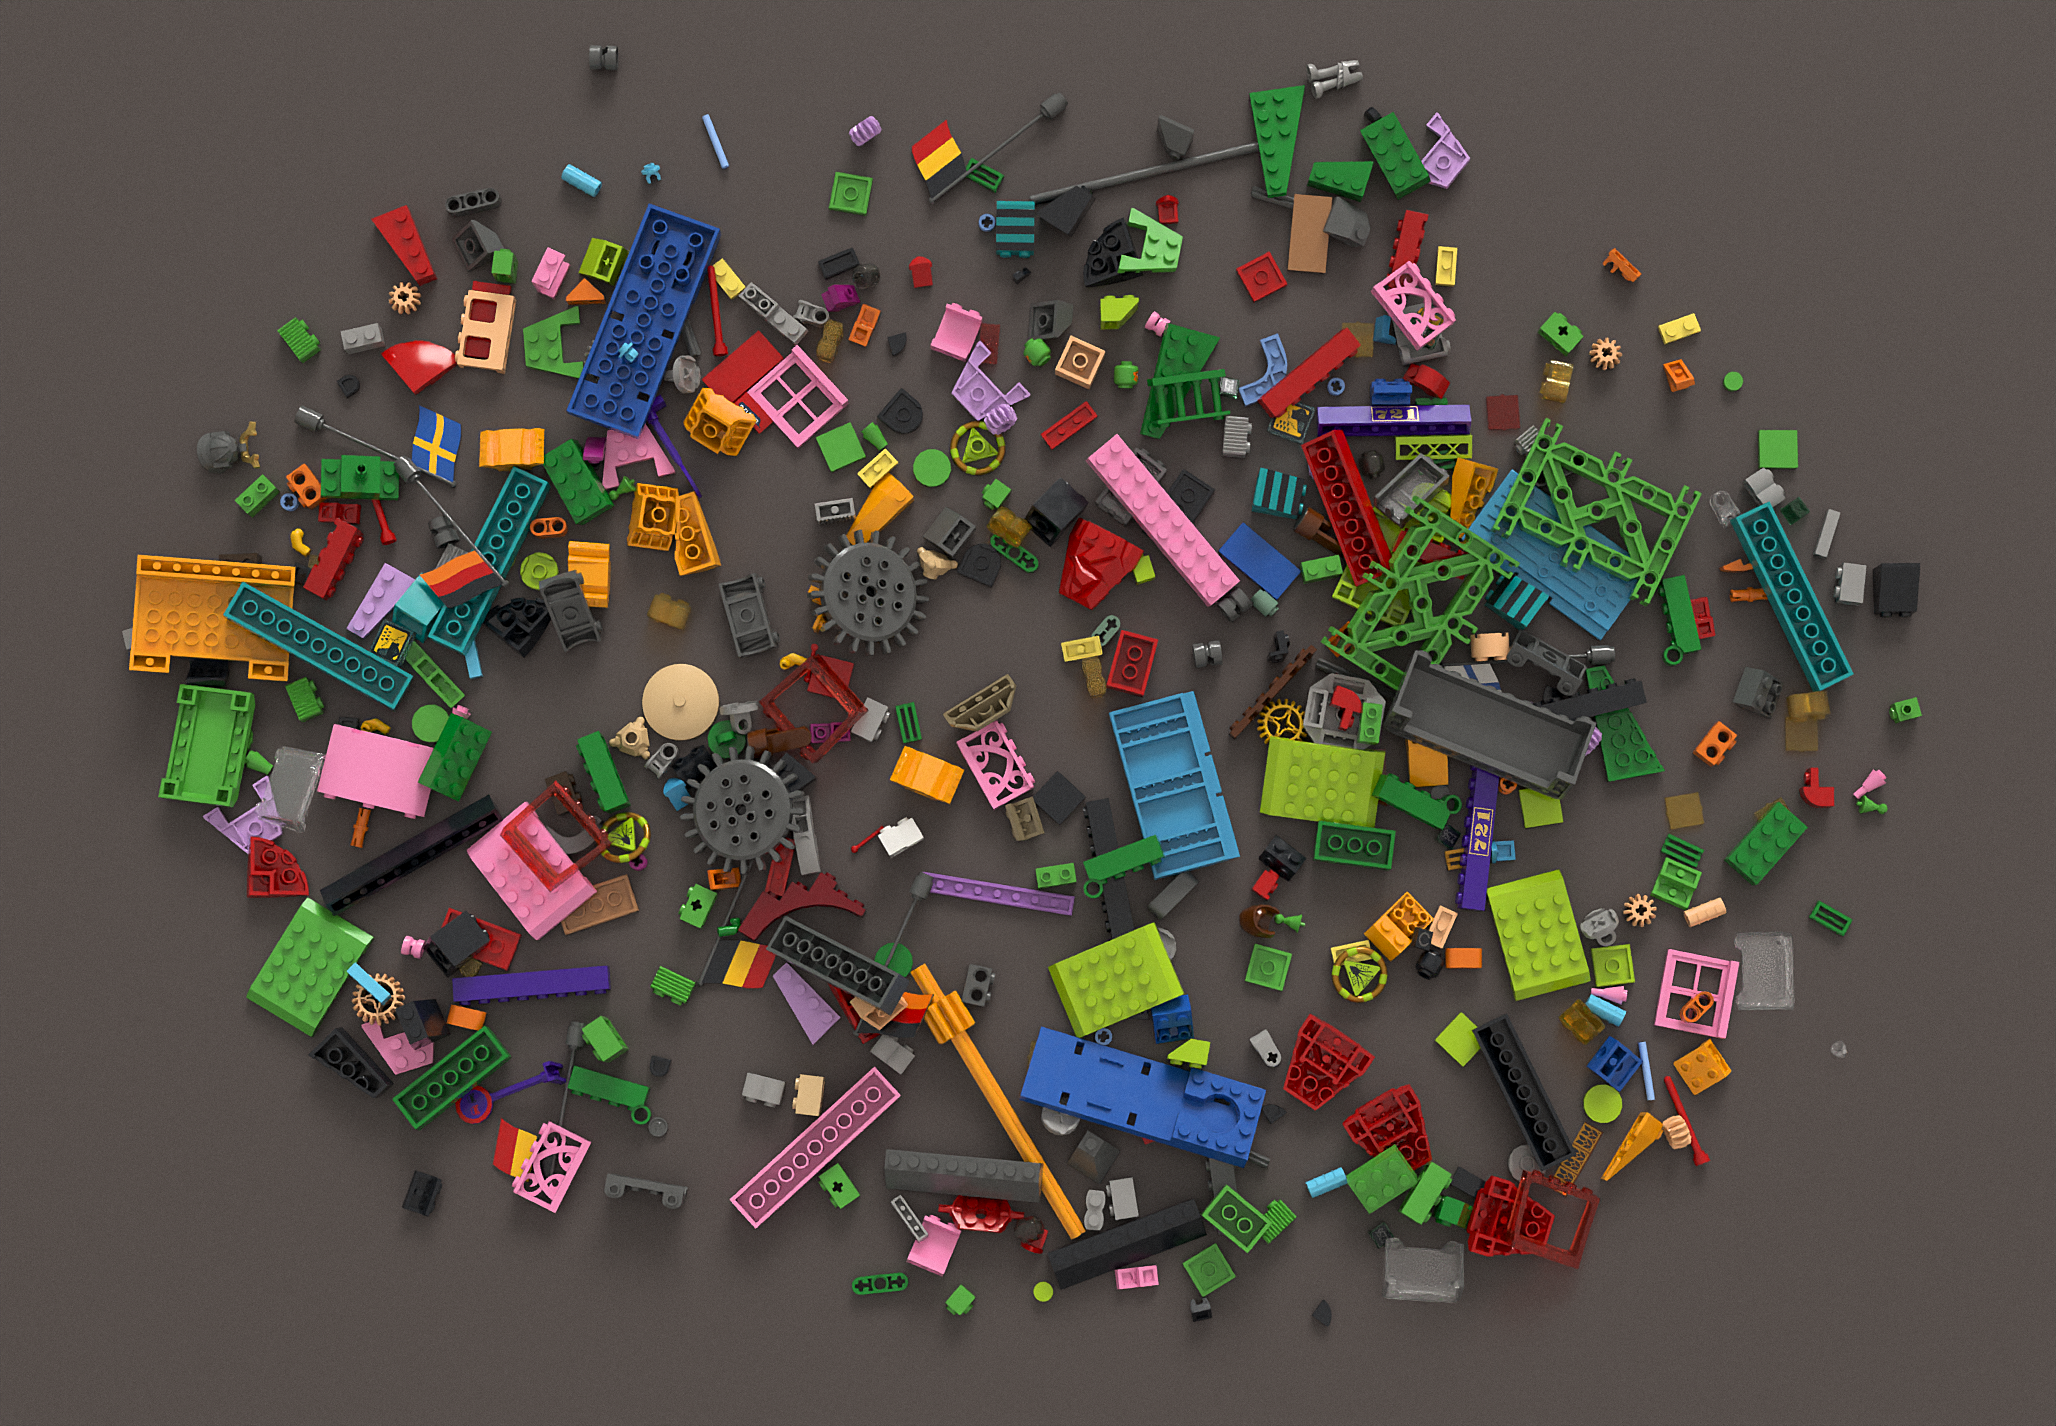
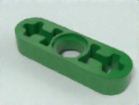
M995 533L991 537V546L1023 571L1033 573L1038 569V559L1005 534ZM1000 537L1003 538L1002 542H1003L1006 546H1007L1008 542L1011 543V545H1009V546L1007 547L1006 552H1003V551H1002V550L1005 549V547H1003L1002 545H1000V544H999L998 546L995 545V544H996V541L994 540L995 538H997V539H1000ZM1010 549H1019L1020 555L1017 558L1010 557ZM1023 553L1026 554L1024 559H1026L1027 561H1031V559L1034 560V568H1026L1027 564L1023 560L1021 561V564L1018 562L1023 557Z
M900 1272L861 1276L853 1281L852 1289L858 1295L901 1291L908 1286L909 1280L904 1273ZM891 1276V1281L897 1280V1276H901V1279H905V1283L902 1284V1287H898V1284H891L893 1288L889 1289L887 1277ZM872 1278L871 1286L873 1291H869V1287H864L863 1291L855 1287L859 1280H862L863 1283H869L868 1279ZM883 1278L886 1281L885 1288L877 1289L875 1287V1280Z

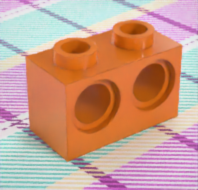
M305 463L286 476L289 480L287 483L288 487L293 493L297 491L300 496L298 500L304 508L307 506L312 510L319 503L328 499L321 498V484ZM300 476H305L304 483L298 485L297 479ZM315 491L316 497L309 500L308 494Z
M1718 721L1699 743L1693 754L1710 767L1715 764L1719 765L1725 757L1722 754L1726 749L1730 750L1735 745L1736 741L1734 739L1737 734ZM1719 733L1725 734V743L1719 741ZM1707 748L1714 750L1715 755L1713 758L1707 755Z

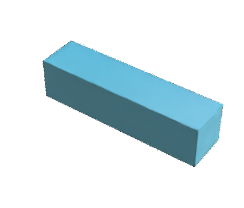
M474 639L465 656L470 679L483 677L476 640Z
M354 963L347 970V973L382 1005L392 997L358 964Z

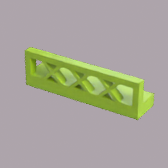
M1471 434L1394 436L1396 460H1414L1420 454L1417 449L1422 444H1427L1431 448L1424 455L1431 459L1472 458ZM1460 443H1468V454H1459L1455 448ZM1441 444H1447L1451 448L1446 454H1440L1436 450ZM1400 445H1409L1413 449L1408 455H1400Z

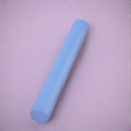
M709 114L704 115L702 119L722 169L728 168L729 164Z
M1640 1042L1638 1046L1640 1058L1643 1061L1641 1065L1647 1101L1655 1100L1646 1042Z

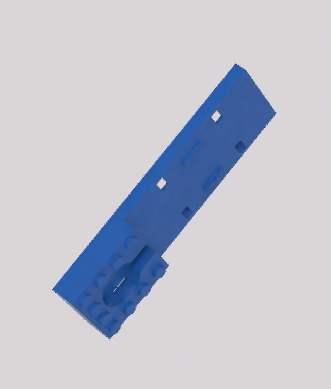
M650 203L648 204L566 410L567 414L636 439L640 438L691 306L695 304L707 273V267L710 265L721 237L719 228ZM659 243V245H658V247H657V250H656V252H655V255H653L654 249H655V247L657 246V244ZM691 252V261L687 266H684L687 254ZM612 311L624 315L622 322L610 318ZM664 330L675 333L672 340L662 336ZM632 342L631 348L639 353L632 363L625 356L619 357L621 353L618 350L624 343L629 345ZM587 374L599 377L598 383L585 380ZM639 392L650 396L648 402L637 399Z
M1041 1027L1019 1100L1244 1168L1249 1157L1266 1090L1196 1068L1186 1071ZM1076 1046L1083 1048L1081 1055L1074 1053ZM1143 1066L1150 1068L1148 1076L1141 1074ZM1062 1092L1070 1094L1067 1105L1059 1104ZM1214 1099H1224L1230 1102L1229 1106L1218 1102H1214ZM1129 1113L1137 1115L1134 1126L1127 1124Z

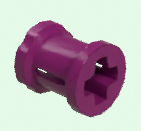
M643 854L629 861L631 868L636 871H642L647 867L648 861ZM638 857H640L643 863H640L638 867H636V864L633 863V861L637 860Z

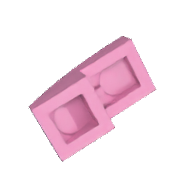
M1156 1265L1115 1270L1117 1289L1159 1285Z

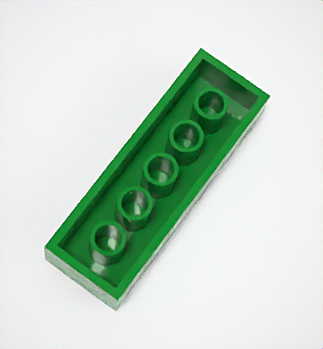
M484 1026L392 1100L414 1129L420 1131L509 1061L512 1056L491 1029Z

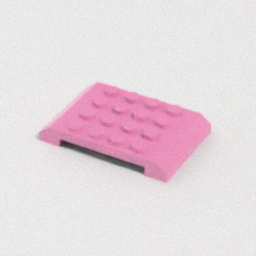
M524 802L468 848L467 852L527 932L534 939L540 940L597 893L589 880L581 874L538 819L539 816L529 803Z

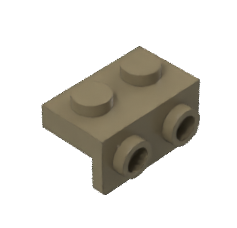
M1033 797L1005 805L1006 816L1011 822L1012 834L1017 842L1044 834Z

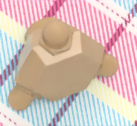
M923 547L917 550L921 567L924 570L923 575L927 578L937 579L938 575H943L948 570L955 569L958 566L957 561L949 560L946 555L934 550H925Z
M638 717L635 722L627 724L616 733L617 736L609 741V745L617 747L619 751L635 757L641 755L643 759H649L650 753L647 749H649L650 745L647 728L644 726L645 719Z

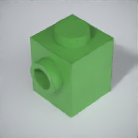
M995 479L991 485L987 484L982 491V494H984L982 500L985 501L983 504L990 510L996 509L998 511L1011 494V489Z
M1917 697L1890 705L1889 714L1891 719L1895 721V724L1922 716Z
M960 1284L945 1302L948 1305L946 1309L953 1315L956 1313L959 1315L964 1313L966 1315L973 1307L971 1302L975 1299V1296Z

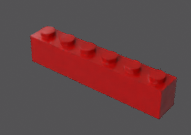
M1348 328L1340 330L1257 401L1270 418L1281 417L1287 412L1285 408L1290 404L1294 406L1301 400L1300 396L1303 393L1308 394L1315 389V383L1319 380L1323 382L1330 376L1328 372L1333 368L1335 370L1340 368L1344 364L1343 360L1346 357L1351 358L1358 353L1357 348L1361 344Z

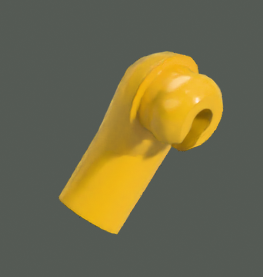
M295 529L290 535L292 547L307 557L311 549L302 543L303 531Z
M791 653L783 657L779 665L783 670H787L794 665L805 668L809 659Z
M377 718L366 720L361 725V731L373 732L378 730L384 735H387L391 729L390 726Z

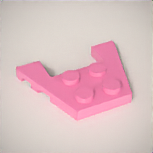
M646 423L639 439L614 430L607 431L602 481L605 490L617 488L620 485L616 471L617 467L654 459L659 477L675 474L673 466Z
M376 1021L373 1025H370L369 1022L361 1025L395 1075L434 1063V1042L414 1050L409 1044L405 1032L384 1038L382 1027L378 1026Z

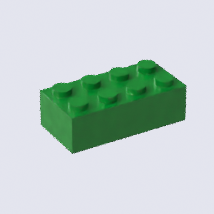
M1394 112L1360 130L1398 200L1431 182L1429 174Z
M570 439L545 454L543 466L575 523L584 525L614 507V504L592 464L588 463V460H583L584 450L579 441Z
M451 713L418 783L459 802L492 732Z
M597 731L577 739L579 744L576 745L579 755L585 758L586 762L583 765L586 773L592 776L593 780L590 783L594 792L600 796L597 801L601 810L612 814L631 806L603 734Z
M1776 802L1727 855L1724 861L1752 886L1757 885L1808 827L1780 802Z
M1318 821L1312 861L1389 871L1392 866L1396 831Z

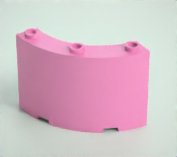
M334 724L317 792L324 793V797L334 800L338 796L362 802L363 807L371 809L379 806L404 812L405 817L416 819V815L424 817L431 789L418 783V780L434 748Z

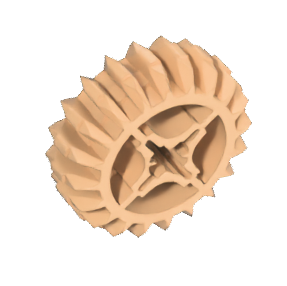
M376 973L374 980L381 986L390 988L394 995H391L392 997L384 1005L380 1002L377 1004L375 998L371 994L366 995L368 991L357 984L356 988L359 991L353 992V995L357 998L352 999V1003L356 1004L353 1009L358 1011L357 1016H363V1022L369 1020L370 1025H373L376 1021L378 1026H381L382 1020L388 1024V1018L396 1019L394 1013H396L395 1009L404 1005L399 1001L405 1000V996L401 995L404 990L399 988L400 983L398 981L394 983V977L388 979L387 974H384L381 978L380 974ZM364 1004L373 1005L376 1013L367 1011L364 1008ZM391 1004V1006L383 1012V1008L385 1007V1005Z

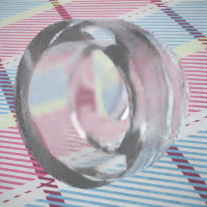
M1836 1041L1831 1046L1830 1051L1834 1056L1843 1058L1848 1053V1047L1842 1041Z

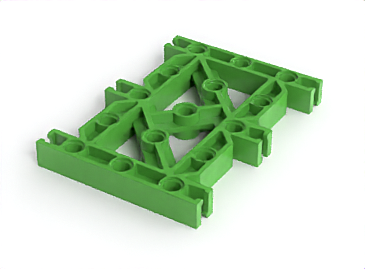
M1546 418L1490 531L1496 533V531L1500 530L1498 524L1501 519L1509 522L1508 530L1501 535L1508 539L1518 521L1521 531L1556 548L1567 545L1568 547L1559 565L1567 567V559L1572 553L1579 557L1577 564L1573 565L1572 571L1575 573L1580 570L1587 555L1589 563L1626 582L1636 579L1637 581L1629 599H1638L1639 595L1637 592L1641 587L1647 590L1648 593L1643 601L1641 600L1639 604L1646 607L1655 593L1702 493L1694 491L1692 496L1694 499L1689 505L1683 502L1684 494H1687L1689 487L1686 485L1680 489L1674 502L1670 493L1635 476L1624 479L1632 459L1627 458L1623 460L1622 464H1624V467L1619 471L1613 465L1615 460L1621 457V454L1615 451L1605 469L1602 460L1565 442L1555 445L1563 426L1556 423L1554 430L1556 432L1551 438L1544 434L1545 428L1550 426L1549 423L1551 421ZM1539 441H1545L1548 446L1547 449H1542L1539 446ZM1573 458L1581 459L1582 465H1575ZM1562 467L1604 487L1609 498L1576 508L1572 497V490L1568 486ZM1541 471L1543 472L1551 494V501L1556 508L1561 524L1525 507ZM1522 475H1529L1531 482H1525L1522 479ZM1608 475H1614L1616 477V482H1610L1608 479ZM1643 491L1649 492L1651 499H1645L1642 494ZM1557 492H1564L1566 498L1563 500L1559 499ZM1631 501L1667 518L1651 552L1648 550L1641 530V523L1636 517ZM1592 508H1597L1600 511V516H1594L1591 511ZM1506 509H1513L1515 516H1508ZM1677 509H1684L1685 516H1680L1677 513ZM1615 516L1620 528V535L1624 539L1630 557L1587 537L1583 527ZM1541 525L1548 526L1549 533H1543L1540 528ZM1632 525L1635 532L1629 533L1626 530V526ZM1581 542L1584 545V550H1578L1575 547V543ZM1661 542H1667L1669 550H1664L1661 547ZM1610 559H1616L1619 564L1618 567L1611 566ZM1645 576H1651L1653 584L1646 583Z
M1415 495L1412 501L1416 505L1421 504L1424 507L1421 514H1415L1410 506H1407L1404 512L1419 521L1420 524L1409 528L1389 560L1390 571L1372 561L1369 567L1371 569H1379L1382 572L1379 580L1372 579L1373 574L1364 573L1362 576L1379 589L1369 591L1347 626L1349 636L1330 626L1328 631L1333 636L1337 634L1341 637L1340 641L1334 646L1330 644L1331 642L1325 636L1321 640V643L1396 691L1404 672L1373 652L1395 646H1405L1408 643L1426 639L1420 650L1428 653L1433 651L1434 656L1430 664H1439L1452 645L1450 635L1469 644L1471 640L1467 638V635L1464 634L1462 636L1458 631L1463 624L1468 626V629L1473 634L1478 630L1476 626L1463 619L1462 616L1472 614L1494 579L1492 569L1503 577L1510 579L1513 573L1502 570L1500 568L1504 560L1510 562L1508 564L1510 567H1518L1520 564ZM1433 512L1434 519L1429 522L1428 515ZM1435 533L1468 553L1414 566ZM1465 533V540L1459 542V535ZM1413 545L1414 550L1408 555L1407 548ZM1495 553L1496 559L1490 562V555ZM1443 565L1445 570L1439 575L1438 568ZM1468 574L1443 614L1433 617L1432 600L1429 597L1427 583L1440 580L1446 581L1452 577ZM1389 578H1392V585L1390 587H1386V581ZM1474 585L1475 592L1470 595L1469 588ZM1408 588L1409 606L1412 609L1414 622L1402 625L1397 624L1390 628L1373 631L1397 592ZM1420 598H1423V605L1421 607H1418L1417 601ZM1367 611H1371V612H1372L1371 618L1368 619V620H1366V619H1365V614H1366V612H1367ZM1454 618V625L1449 627L1448 621ZM1399 631H1402V638L1397 640L1396 634ZM1350 643V651L1344 652L1345 645ZM1382 663V669L1376 672V665Z

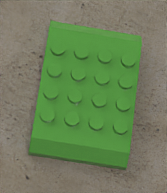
M180 684L177 703L180 706L166 778H162L158 797L233 808L238 799L255 710L254 694Z
M307 898L298 909L251 985L246 998L307 1035L314 1037L323 1022L322 1019L350 976L347 970L354 963H358L375 937L338 915L333 916L330 910Z

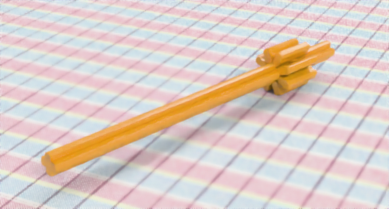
M924 963L910 973L924 995L934 994L924 1016L925 1022L939 1044H943L951 1039L1024 1162L1044 1163L1041 1190L1071 1240L1080 1236L1086 1229L966 1032V1029L973 1026L975 1021L964 1003L961 1002L962 1000L956 991L946 996L943 994Z

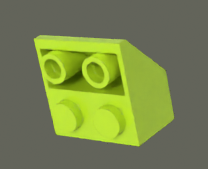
M592 238L579 274L614 286L627 250L609 241Z
M1125 295L1123 298L1105 296L1104 299H1100V330L1120 329L1138 310L1139 298H1134V295Z
M1190 1039L1169 1053L1166 1059L1170 1060V1064L1182 1065L1185 1062L1190 1063L1189 1067L1201 1069L1202 1066L1207 1065L1210 1042Z

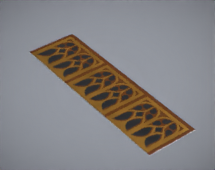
M1585 1121L1572 1143L1577 1155L1560 1164L1548 1185L1550 1189L1565 1198L1567 1197L1604 1132Z

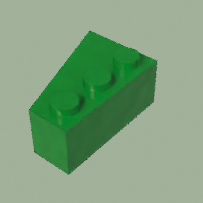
M1374 161L1314 162L1307 186L1361 202Z
M1441 1195L1442 1198L1438 1205L1435 1206L1432 1217L1436 1218L1435 1222L1448 1227L1455 1225L1467 1229L1473 1207L1462 1201Z

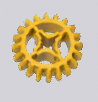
M1277 699V706L1271 701L1269 703L1271 709L1268 706L1263 708L1267 713H1259L1264 719L1257 720V723L1263 724L1257 730H1264L1260 734V738L1267 737L1264 741L1265 744L1269 742L1270 736H1273L1268 730L1267 721H1270L1276 727L1274 737H1280L1284 732H1292L1296 735L1289 740L1302 741L1299 736H1307L1302 731L1305 730L1302 726L1304 720L1302 717L1305 711L1302 713L1298 712L1302 708L1301 705L1295 709V701H1292L1289 706L1288 699L1284 700V704H1281V700ZM1277 710H1287L1285 715L1280 718L1270 715ZM1292 713L1298 720V729L1290 722ZM1287 716L1285 725L1288 726V728L1284 727V729H1282L1279 733L1280 724L1278 723V721L1282 722V720H1284Z

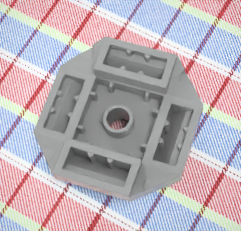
M1331 673L1309 688L1302 726L1313 743L1365 750L1370 746L1369 744L1357 743L1360 714H1352L1355 718L1351 728L1348 727L1346 731L1338 729L1341 720L1338 717L1340 709L1329 706L1334 689L1338 685L1352 690L1359 697L1361 704L1363 702L1383 704L1381 725L1386 701L1369 680Z

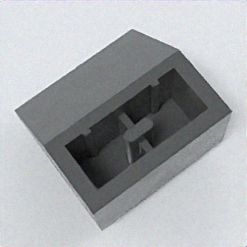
M945 507L923 535V538L953 560L974 534L976 526L960 514Z
M1745 667L1733 703L1742 709L1771 719L1779 696L1782 693L1784 683L1764 670Z

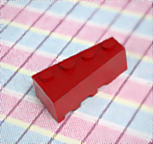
M407 205L371 219L419 286L437 279Z
M336 518L334 522L337 525L335 531L330 532L327 537V548L321 549L319 553V564L313 566L303 587L326 601L334 595L337 582L341 581L345 575L344 569L347 564H351L355 556L353 554L354 551L362 545L364 540V534L359 529L339 518Z
M1405 528L1404 531L1399 530L1391 551H1396L1408 532V528ZM1431 539L1417 562L1426 564L1435 560H1443L1468 553L1458 550L1456 553L1450 550L1451 546L1440 543V545L1432 543L1434 539ZM1413 545L1407 548L1408 555L1413 552ZM1442 565L1438 570L1444 572L1445 568ZM1465 575L1456 576L1460 580H1463Z

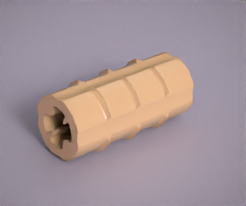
M1721 898L1710 900L1707 903L1684 911V917L1689 927L1700 925V923L1726 914V908Z

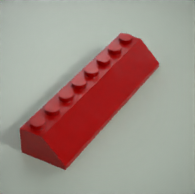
M1332 430L1301 446L1355 586L1358 587L1369 583L1368 580L1362 577L1364 573L1373 574L1372 579L1378 580L1382 575L1379 569H1371L1369 567L1372 561L1390 571L1389 560L1392 556L1343 430Z

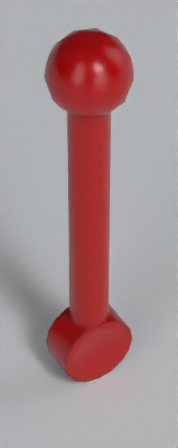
M817 644L811 645L812 653L807 675L804 677L806 683L810 682L815 652L818 650Z
M881 826L858 845L852 846L851 851L857 853L860 847L879 834L880 830L884 827Z

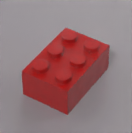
M1121 630L1106 688L1143 698L1158 639Z

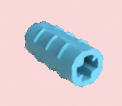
M570 164L566 166L561 176L562 180L593 197L597 196L602 187V182Z
M1592 994L1588 997L1583 1008L1591 1014L1600 1017V1019L1602 1018L1618 1027L1626 1014V1011L1618 1008V1006L1616 1007Z
M1340 1167L1305 1183L1311 1197L1314 1198L1347 1184V1178Z

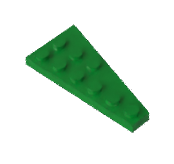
M1305 85L1249 93L1267 198L1286 196Z
M1166 323L1153 378L1200 372L1220 337ZM1190 381L1183 382V398H1185L1192 386ZM1165 384L1164 394L1167 417L1169 419L1173 418L1176 413L1177 403L1175 388L1172 387V384ZM1151 386L1140 435L1160 439L1167 427L1159 428V424L1153 425L1152 423L1154 420H1160L1157 391L1154 390V386Z
M1605 666L1585 670L1588 689L1598 687L1600 691L1606 689L1605 685L1614 683ZM1628 708L1594 716L1597 723L1596 727L1602 733V739L1599 743L1607 782L1665 771Z

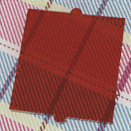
M1501 394L1500 396L1486 397L1488 430L1502 429L1505 431L1506 429L1520 428L1518 395L1504 396V394Z

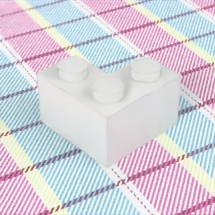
M906 817L897 822L899 826L891 828L889 825L880 830L881 834L878 837L890 858L924 839L913 818L908 820Z

